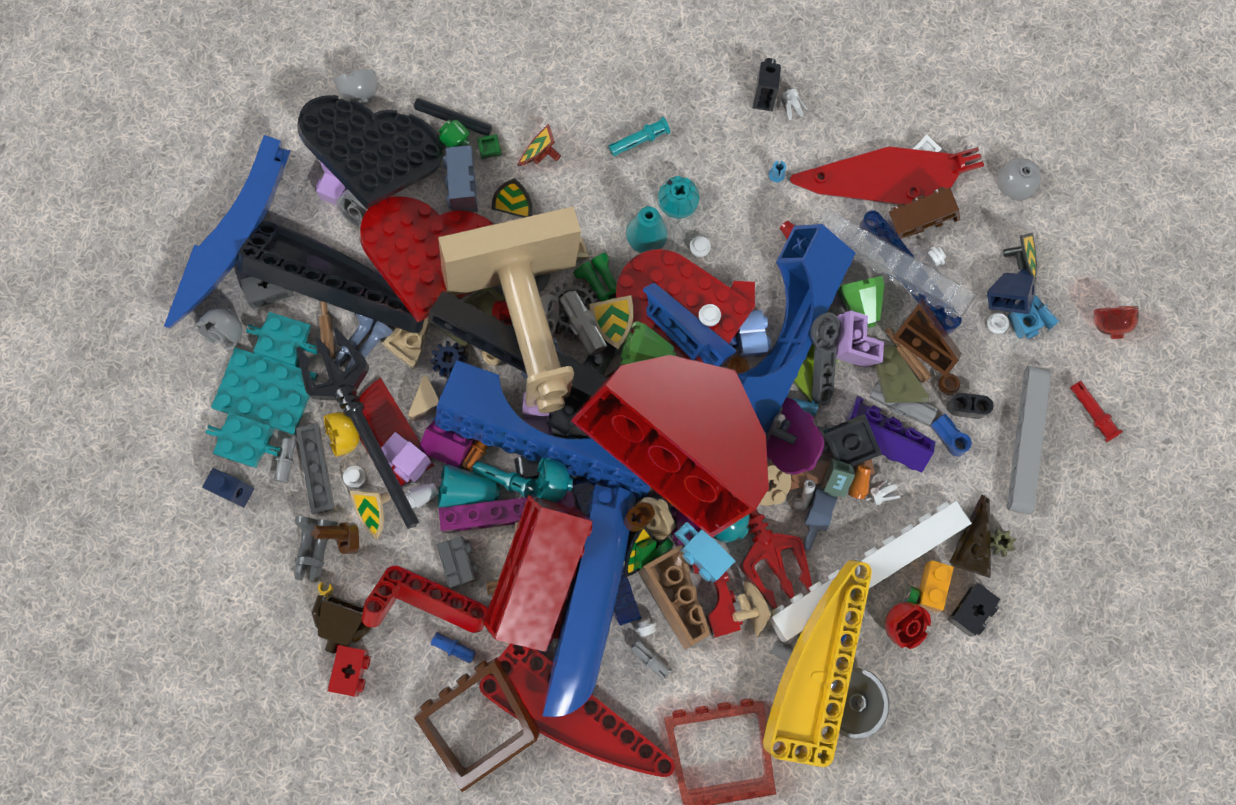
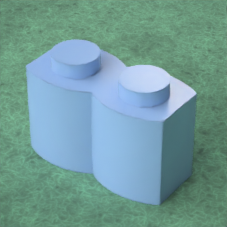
M762 310L752 311L736 334L740 358L766 355L768 349H771L770 337L765 332V328L768 327L766 315L763 316Z

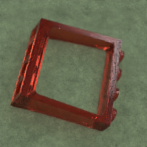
M752 698L740 700V705L731 706L730 702H722L717 704L718 708L708 709V706L695 707V712L686 713V710L679 709L672 711V716L663 717L672 760L675 764V774L682 805H717L777 795L771 755L763 747L767 723L764 703L762 701L754 702ZM756 713L764 775L760 778L687 789L674 727Z

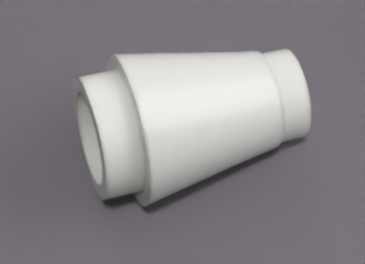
M434 483L410 488L408 492H405L412 509H418L439 495Z

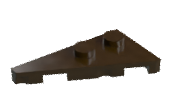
M981 495L970 517L972 524L965 528L949 563L954 567L990 578V500L985 495Z

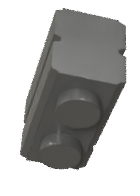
M460 536L436 544L450 589L477 581L476 575H479L476 562L471 563L469 554L473 553L469 540L465 541L464 537Z

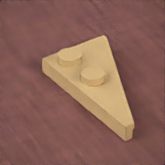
M428 317L424 319L423 328L420 332L411 333L396 328L382 343L388 351L414 370L417 368L429 328Z

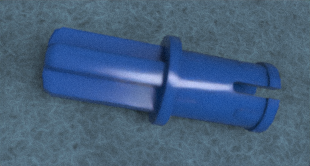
M439 632L435 633L436 637H433L431 646L447 652L448 656L453 655L467 663H471L476 655L474 650L458 643L457 639L454 641Z

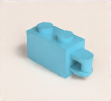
M687 522L675 533L676 537L685 545L681 549L684 553L682 555L683 558L690 565L694 564L700 570L699 574L706 581L710 580L712 583L717 581L735 562L712 537L703 530L697 532ZM688 533L693 536L690 541L685 537Z

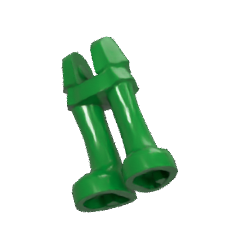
M606 252L594 257L591 262H585L573 271L576 279H585L589 283L593 291L597 292V298L601 301L616 299L617 282L609 269L608 262L610 259ZM593 267L600 273L610 291H605Z

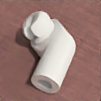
M806 480L804 482L801 498H795L793 501L795 510L801 509V511H804L808 508L815 490V482L813 480Z

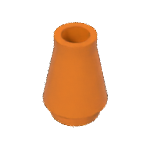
M858 465L849 487L848 495L857 499H865V496L869 494L870 467Z

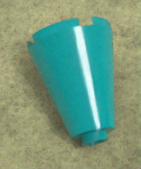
M651 206L642 208L629 222L626 229L628 243L633 250L639 253L663 248L668 237V230L656 208Z
M443 465L440 478L442 480L438 492V508L493 502L499 499L500 487L496 486L495 481L452 465Z

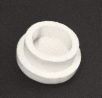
M697 236L690 242V251L694 256L704 257L710 252L711 244L707 238Z
M932 246L927 253L929 259L936 267L940 264L944 265L946 255L941 248L938 247L936 249Z
M707 304L700 309L699 319L702 324L714 326L720 321L721 312L717 306Z
M994 313L988 318L987 327L994 334H1002L1008 329L1009 320L1004 314Z
M350 466L343 474L345 484L351 488L360 487L366 479L365 471L359 466Z
M645 618L638 621V625L634 628L640 637L647 636L657 631L655 627L657 623L656 621H651L650 618Z

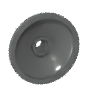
M852 668L839 734L848 738L861 739L875 734L885 724L889 714L890 702L887 690L882 681L868 670ZM837 680L833 681L831 689L836 687ZM858 698H861L863 700L862 706L858 705ZM832 703L827 706L826 712L832 709Z

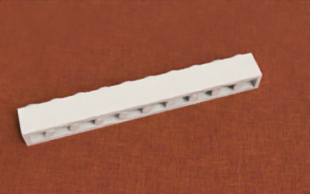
M946 501L936 508L938 512L934 515H931L929 512L919 518L920 523L915 527L910 524L900 530L902 535L895 538L892 535L882 541L884 546L877 550L876 547H873L864 553L866 557L860 561L868 563L872 569L869 588L972 524L958 502L955 501L949 504ZM860 566L855 569L856 576L860 573ZM839 569L827 576L829 581L824 584L819 581L809 587L811 592L805 596L800 593L791 598L792 604L786 608L782 604L771 611L773 616L769 618V622L782 642L803 631L816 605L839 573ZM855 588L850 593L851 599L856 594Z

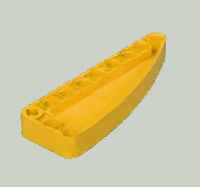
M849 560L842 567L816 605L797 640L780 680L763 739L764 749L776 759L818 767H827L833 762L872 576V569L868 563L859 560ZM860 566V573L856 576L855 569ZM855 588L856 594L851 599L850 593ZM850 611L851 618L846 621L845 616ZM846 634V641L841 644V637ZM841 657L842 662L836 667V661ZM837 680L836 687L831 689L833 681ZM832 703V709L826 712L827 706ZM827 726V732L821 735L822 729ZM780 741L779 748L777 750H773L774 744ZM801 745V751L795 754L796 748Z

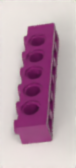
M573 492L566 493L565 497L556 503L575 508ZM527 498L438 508L440 530L443 533L515 525L521 518Z

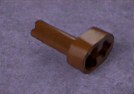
M641 502L628 511L624 524L630 530V535H635L637 531L643 529L652 521L655 515L653 506L649 503Z
M341 523L339 526H313L314 531H311V536H314V539H337L338 549L342 554H354L358 551L359 531L355 523Z

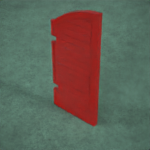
M379 378L362 393L360 402L365 406L363 414L380 447L382 448L394 432H396L407 442H411L419 449L421 444L383 380ZM359 436V439H360L361 443L363 444L364 448L366 449V447H365L363 441L361 440V438H360V436ZM432 462L431 465L426 469V471L429 470V469H431L432 467H434L433 462ZM392 466L391 468L397 480L399 481L400 485L403 486L407 482L397 475V473L394 471L395 467Z

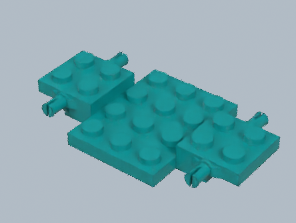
M272 312L268 313L265 323L261 328L251 324L247 326L246 333L258 336L254 353L239 348L234 349L211 406L213 410L228 414L227 419L221 429L211 425L207 427L209 430L206 429V434L217 437V444L213 451L215 456L256 469L261 457L265 453L276 457L279 455L280 447L269 445L274 429L295 435L296 428L299 427L310 396L305 391L302 371L299 368L300 362L297 347H300L304 352L318 354L317 346L308 343V335L311 330L310 324ZM309 371L315 383L318 374Z

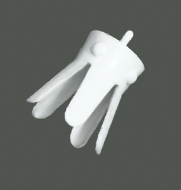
M787 88L782 98L786 104L789 120L792 119L791 104L802 117L803 111L799 102L806 110H808L807 107L800 100L796 89L789 90Z
M890 477L878 487L871 488L869 490L870 498L866 499V501L871 500L876 506L880 505L883 501L901 497L896 494L886 495L897 489L896 484L890 485Z

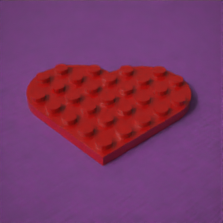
M394 196L384 199L366 211L360 226V242L368 258L416 321L420 322L429 317L430 309L441 292L447 293L442 275L438 237L494 224L487 218L469 211H449L439 215L431 206L418 199ZM472 292L459 294L455 296H457L460 300L463 297L471 294Z
M664 249L646 251L631 259L621 271L616 286V298L632 296L633 323L638 321L647 325L674 347L673 352L676 353L677 357L689 360L692 359L647 315L648 298L647 294L643 292L646 286L656 283L698 319L699 311L704 305L713 304L717 306L721 312L720 321L716 325L708 327L728 344L756 307L748 299L684 256ZM700 357L694 360L704 363Z

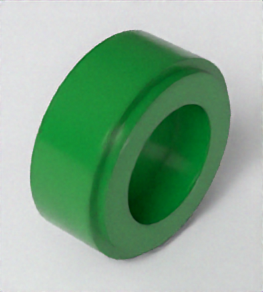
M670 538L656 549V558L664 555L674 546Z
M910 586L903 602L916 604L920 596V590Z

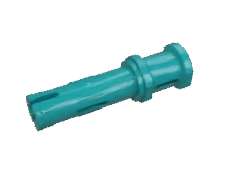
M662 116L659 121L650 125L645 124L642 130L609 144L608 148L613 157L643 142H653L655 138L665 133L668 135L671 131L665 117Z
M476 461L473 465V473L504 485L510 492H519L525 498H528V495L532 496L536 486L534 479H525L520 477V474L517 472L508 473L481 461Z

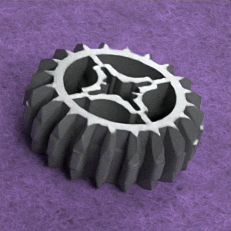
M575 281L571 282L570 287L564 282L563 289L557 286L555 288L556 293L550 292V295L561 298L569 291H576L581 297L580 299L585 308L587 304L601 302L599 298H596V291L590 293L591 286L583 289L584 283L582 282L579 284V287L576 286ZM552 300L548 304V311L552 308ZM563 310L558 318L556 333L560 334L564 331L565 338L568 337L569 333H572V338L576 339L570 324L565 323L569 321L565 310Z

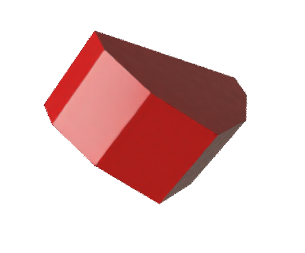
M672 355L621 365L583 404L571 420V422L710 537H714L756 510L769 489L766 435L735 370Z

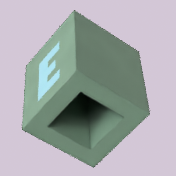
M831 459L822 479L824 492L834 497L841 496L845 498L855 476L853 465Z

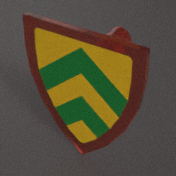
M549 124L531 141L522 154L517 166H523L532 161L538 165L547 155L555 161L560 159L561 154L552 147L555 140Z

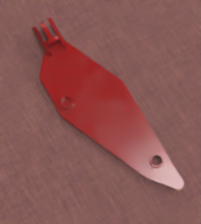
M888 146L793 174L790 177V182L821 195L907 205L912 203V200L922 195L926 197L933 194V191L938 188H951L961 173L984 167L983 161L975 163L982 159L981 154H975L979 151V147L951 154ZM817 175H822L824 179H818Z

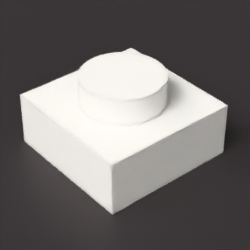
M926 135L913 149L940 152L942 148Z

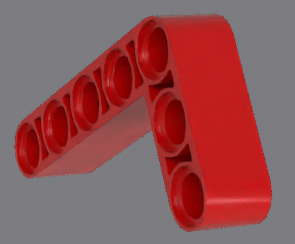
M393 565L386 569L366 599L361 619L367 627L379 626L395 601L399 599L462 629L478 633L484 628L483 622L488 609L480 602L403 567Z

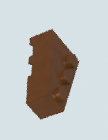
M945 187L938 188L929 196L925 197L922 195L912 200V203L896 205L892 208V211H889L899 239L925 231L924 229L934 225L936 228L943 226L942 222L954 219V222L961 221L960 211L950 187L946 189Z
M923 299L920 300L893 336L894 340L945 377L959 361L962 354Z

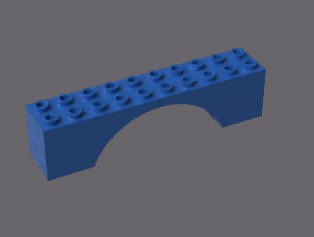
M823 224L793 227L776 261L783 278L786 293V310L781 333L770 353L758 365L737 374L766 437L774 418L789 394V390L798 375L803 361L807 357L813 342L810 332L811 326L819 315L827 313L856 253Z
M456 360L437 404L435 425L439 426V428L445 431H454L468 439L479 440L487 446L502 448L507 453L522 455L530 461L536 460L540 462L542 458L558 460L566 466L569 474L572 476L578 475L587 478L592 483H601L615 490H618L619 487L634 493L637 498H645L651 487L592 438L579 440L558 438L533 428L523 421L508 404L502 392L498 374Z

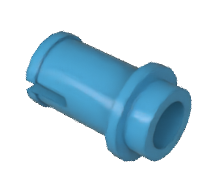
M779 160L774 162L773 168L770 169L768 174L770 180L776 183L783 181L785 178L786 164L783 161L778 164Z
M793 397V400L805 412L816 416L818 404L814 403V400L809 402Z

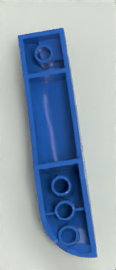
M266 135L263 136L250 174L237 199L208 237L199 246L194 245L164 327L171 329L190 314L213 292L238 262L241 246L257 226L263 222L271 206L291 151L282 148L281 140Z
M595 485L592 489L587 517L593 521L592 532L585 541L584 554L582 558H579L576 567L577 573L572 581L542 714L544 717H561L574 712L589 699L596 686L630 535V530L626 528L624 519L628 511L635 507L637 498L634 493L619 487L618 490L599 485Z

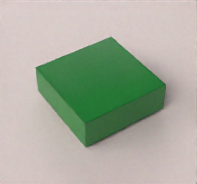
M497 134L477 138L481 159L502 155Z
M648 539L636 546V567L641 569L655 560L657 541Z

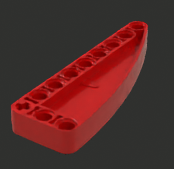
M509 644L498 658L500 663L508 661L511 664V670L507 676L541 734L577 752L618 767L659 777H668L673 774L675 764L666 753L592 694L587 701L593 700L598 705L597 711L593 714L585 711L584 703L574 712L561 717L542 716L553 663L538 650L523 647L525 651L523 655L519 653L516 656L514 654L516 651L514 648L515 644ZM535 657L542 658L544 662L540 670H534L531 667V661ZM488 674L482 678L479 684L480 692L498 707L517 719L495 676ZM490 679L494 680L497 685L496 690L492 693H488L484 687L486 681ZM606 715L615 717L616 724L613 728L603 726L602 720ZM624 730H631L634 734V738L630 743H624L621 740V733ZM644 744H648L652 748V753L647 758H643L639 754V749ZM662 759H667L670 762V768L667 772H660L658 770V763Z

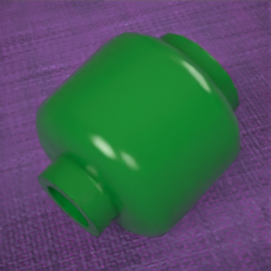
M449 119L438 131L440 133V141L448 148L467 146L470 142L468 140L469 130L458 120L451 121Z

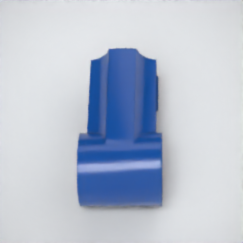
M946 413L930 425L946 444L951 455L960 457L971 448V438L967 434L962 433ZM955 441L962 442L964 449L957 448Z

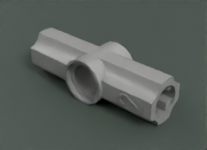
M576 291L565 293L559 298V301L569 318L571 329L577 337H580L590 356L599 354L607 345L597 329V323L593 314L585 308Z
M879 380L873 387L869 397L890 407L893 413L902 417H910L927 426L931 424L937 413V408L925 402L885 403Z

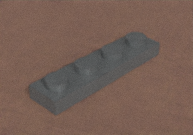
M316 423L298 427L296 432L311 514L335 510L320 425Z

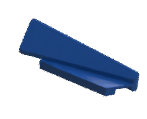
M652 283L643 289V292L647 294L649 304L646 307L647 315L693 361L700 357L706 364L721 367L736 352L732 346L708 326L702 324L697 317L656 283Z

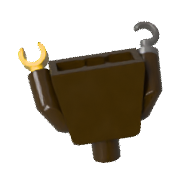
M321 582L318 585L320 595L316 597L311 613L315 627L318 629V636L327 639L325 650L335 654L338 645L349 646L352 641H359L371 631L372 627H367L362 622L361 617L364 606L331 595L333 593V586L331 584L327 591H322L324 583Z

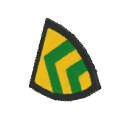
M516 178L504 182L497 188L492 199V210L522 218L533 215L531 198L524 186Z
M1032 232L1020 236L1021 246L1004 249L1003 254L1004 257L1016 255L1018 270L1027 268L1029 275H1032L1034 282H1036L1037 259Z

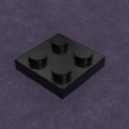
M865 414L823 430L835 460L855 466L882 455Z

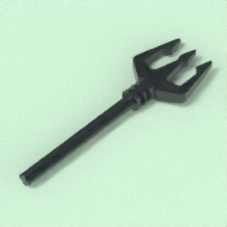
M334 328L337 344L347 347L355 361V365L347 372H342L330 358V350L316 337L318 353L324 358L329 379L325 383L315 385L308 370L311 360L300 347H297L306 393L312 399L336 400L340 403V408L344 409L343 414L351 418L407 529L416 527L420 522L363 414L364 404L360 402V397L356 396L357 389L369 371L368 362L337 328Z

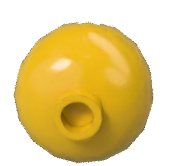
M333 412L323 417L326 435H329L331 441L329 445L334 456L338 457L351 453L359 443V434L351 418L344 415L343 412Z

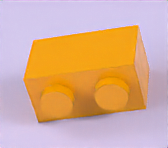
M933 560L926 562L919 587L920 596L916 604L934 612L944 611L954 567Z

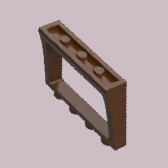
M497 657L488 663L486 660L479 663L474 668L476 672L470 676L467 673L463 674L456 680V686L452 689L449 686L442 689L438 693L439 698L432 701L430 698L420 706L421 710L414 717L461 792H464L535 743L540 733ZM488 674H493L523 729L465 768L428 716Z

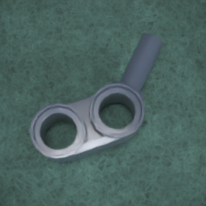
M817 487L804 522L810 528L803 544L804 549L809 551L812 548L818 531H827L832 519V511L838 496H831L824 492L823 489Z

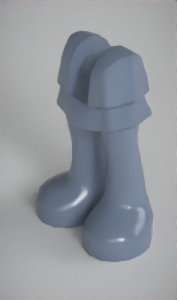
M356 314L359 325L348 341L356 349L365 335L373 328L368 339L358 350L366 359L370 351L382 339L390 336L393 331L382 322ZM341 346L340 351H337L334 362L338 367H341L346 362L349 355L351 356L347 347ZM353 358L348 363L345 372L355 365Z

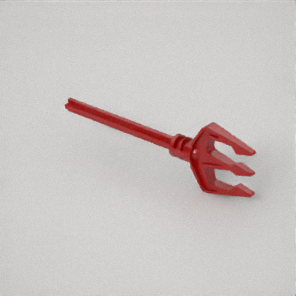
M756 509L749 514V524L747 526L751 527L748 533L755 535L752 539L754 544L750 546L740 563V569L748 580L757 587L770 607L776 609L777 605L773 591L764 587L755 570V565L760 560H764L780 580V588L790 599L795 596L792 582L786 577L780 554L781 550H792L801 569L798 579L809 592H811L809 587L812 586V581L801 538L779 533L773 534L772 530L766 529L769 523H763L762 521L765 515L760 514Z

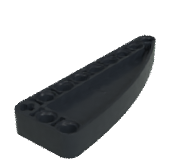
M262 222L239 250L238 270L243 274L407 332L418 333L423 328L424 320L416 321L384 277L349 256L303 234L272 222Z

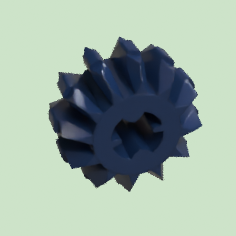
M446 341V347L438 344L439 351L432 350V354L435 357L431 358L430 362L435 364L433 366L434 372L439 371L441 377L445 376L447 372L449 378L456 360L466 362L468 358L464 355L465 349H459L458 343H454L451 347L450 342ZM450 356L453 361L448 363L445 358Z

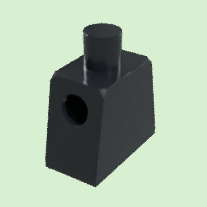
M766 58L764 62L760 63L753 109L773 111L781 73V65L776 64V60L773 58ZM763 88H768L770 91L765 93Z

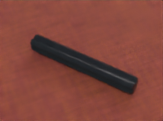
M417 98L414 103L415 110L444 121L449 119L451 121L458 120L467 129L485 136H489L492 132V125L421 98Z

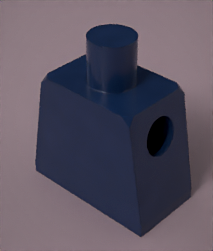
M1020 270L1018 274L1003 273L987 291L989 309L1029 314L1035 297L1034 277L1029 275V272L1026 270Z
M212 468L202 486L203 489L245 508L255 489L243 481L215 468ZM241 488L239 496L236 497L237 491Z

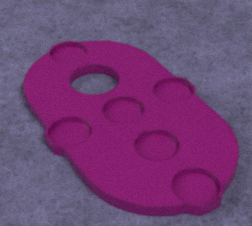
M786 397L782 404L784 409L781 415H784L785 419L791 422L787 432L797 436L796 441L793 445L771 435L766 449L767 458H770L781 472L794 475L810 471L816 466L823 452L824 438L820 430L813 423L814 418L811 414L805 412L795 400Z

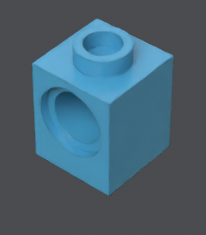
M1032 304L1029 314L1012 312L1007 316L1018 339L1025 336L1027 339L1033 338L1045 326L1034 304ZM1023 319L1030 323V327L1023 323Z

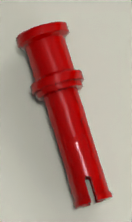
M1082 380L1070 387V390H1072L1094 420L1093 426L1095 428L1098 427L1104 435L1106 443L1123 433V430L1118 429L1112 421L1111 414H1106Z

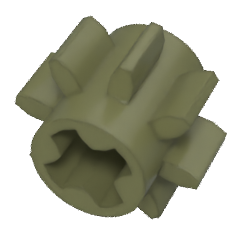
M1000 529L995 530V535L990 534L992 555L1000 552L1001 556L1005 557L1007 556V550L1010 552L1015 550L1012 545L1016 539L1009 535V530L1002 533ZM998 541H1004V545H999Z

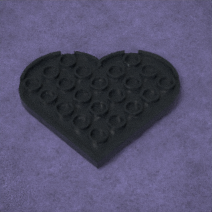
M336 95L320 96L308 101L299 114L297 129L304 145L366 209L432 175L438 169L443 157V145L436 131L424 120L413 114H409V116L398 114L397 110H382L373 113L365 105L353 99L349 102L344 99H338Z

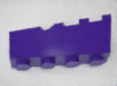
M857 395L846 421L865 414L882 455L891 461H897L906 465L911 470H917L922 473L934 454L936 442L912 427L904 428L900 420L895 417L887 418L880 413V408L875 405L872 407L862 403L864 399Z

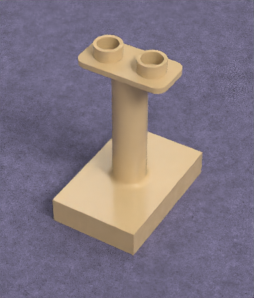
M574 206L438 237L442 275L448 294L459 295L502 285L528 375L525 394L526 406H537L539 413L554 412L565 406L564 398L570 395L574 371L571 366L561 367L534 278L535 276L576 266L581 229Z

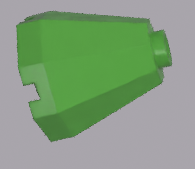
M883 276L839 286L837 290L838 295L847 310L867 315V328L876 326L875 322L881 319L884 291Z
M636 321L631 327L635 329L634 333L629 332L621 354V358L624 359L620 361V365L667 355L676 356V353L673 352L674 347L647 325Z

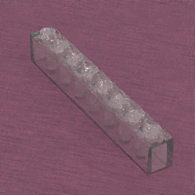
M824 208L816 224H823L855 251L854 260L862 264L864 261L871 265L870 269L878 274L886 273L889 275L888 280L897 285L903 283L908 286L907 291L916 296L920 293L926 297L925 301L934 307L938 305L944 307V312L953 318L957 316L963 317L977 293L831 209Z

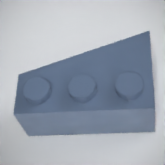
M471 145L446 148V156H443L444 169H447L445 185L449 190V195H446L448 208H452V211L479 212Z

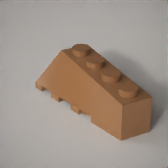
M679 545L643 566L638 572L685 650L709 636L710 631L696 596L697 591L689 574L688 563L685 562L682 556V545Z

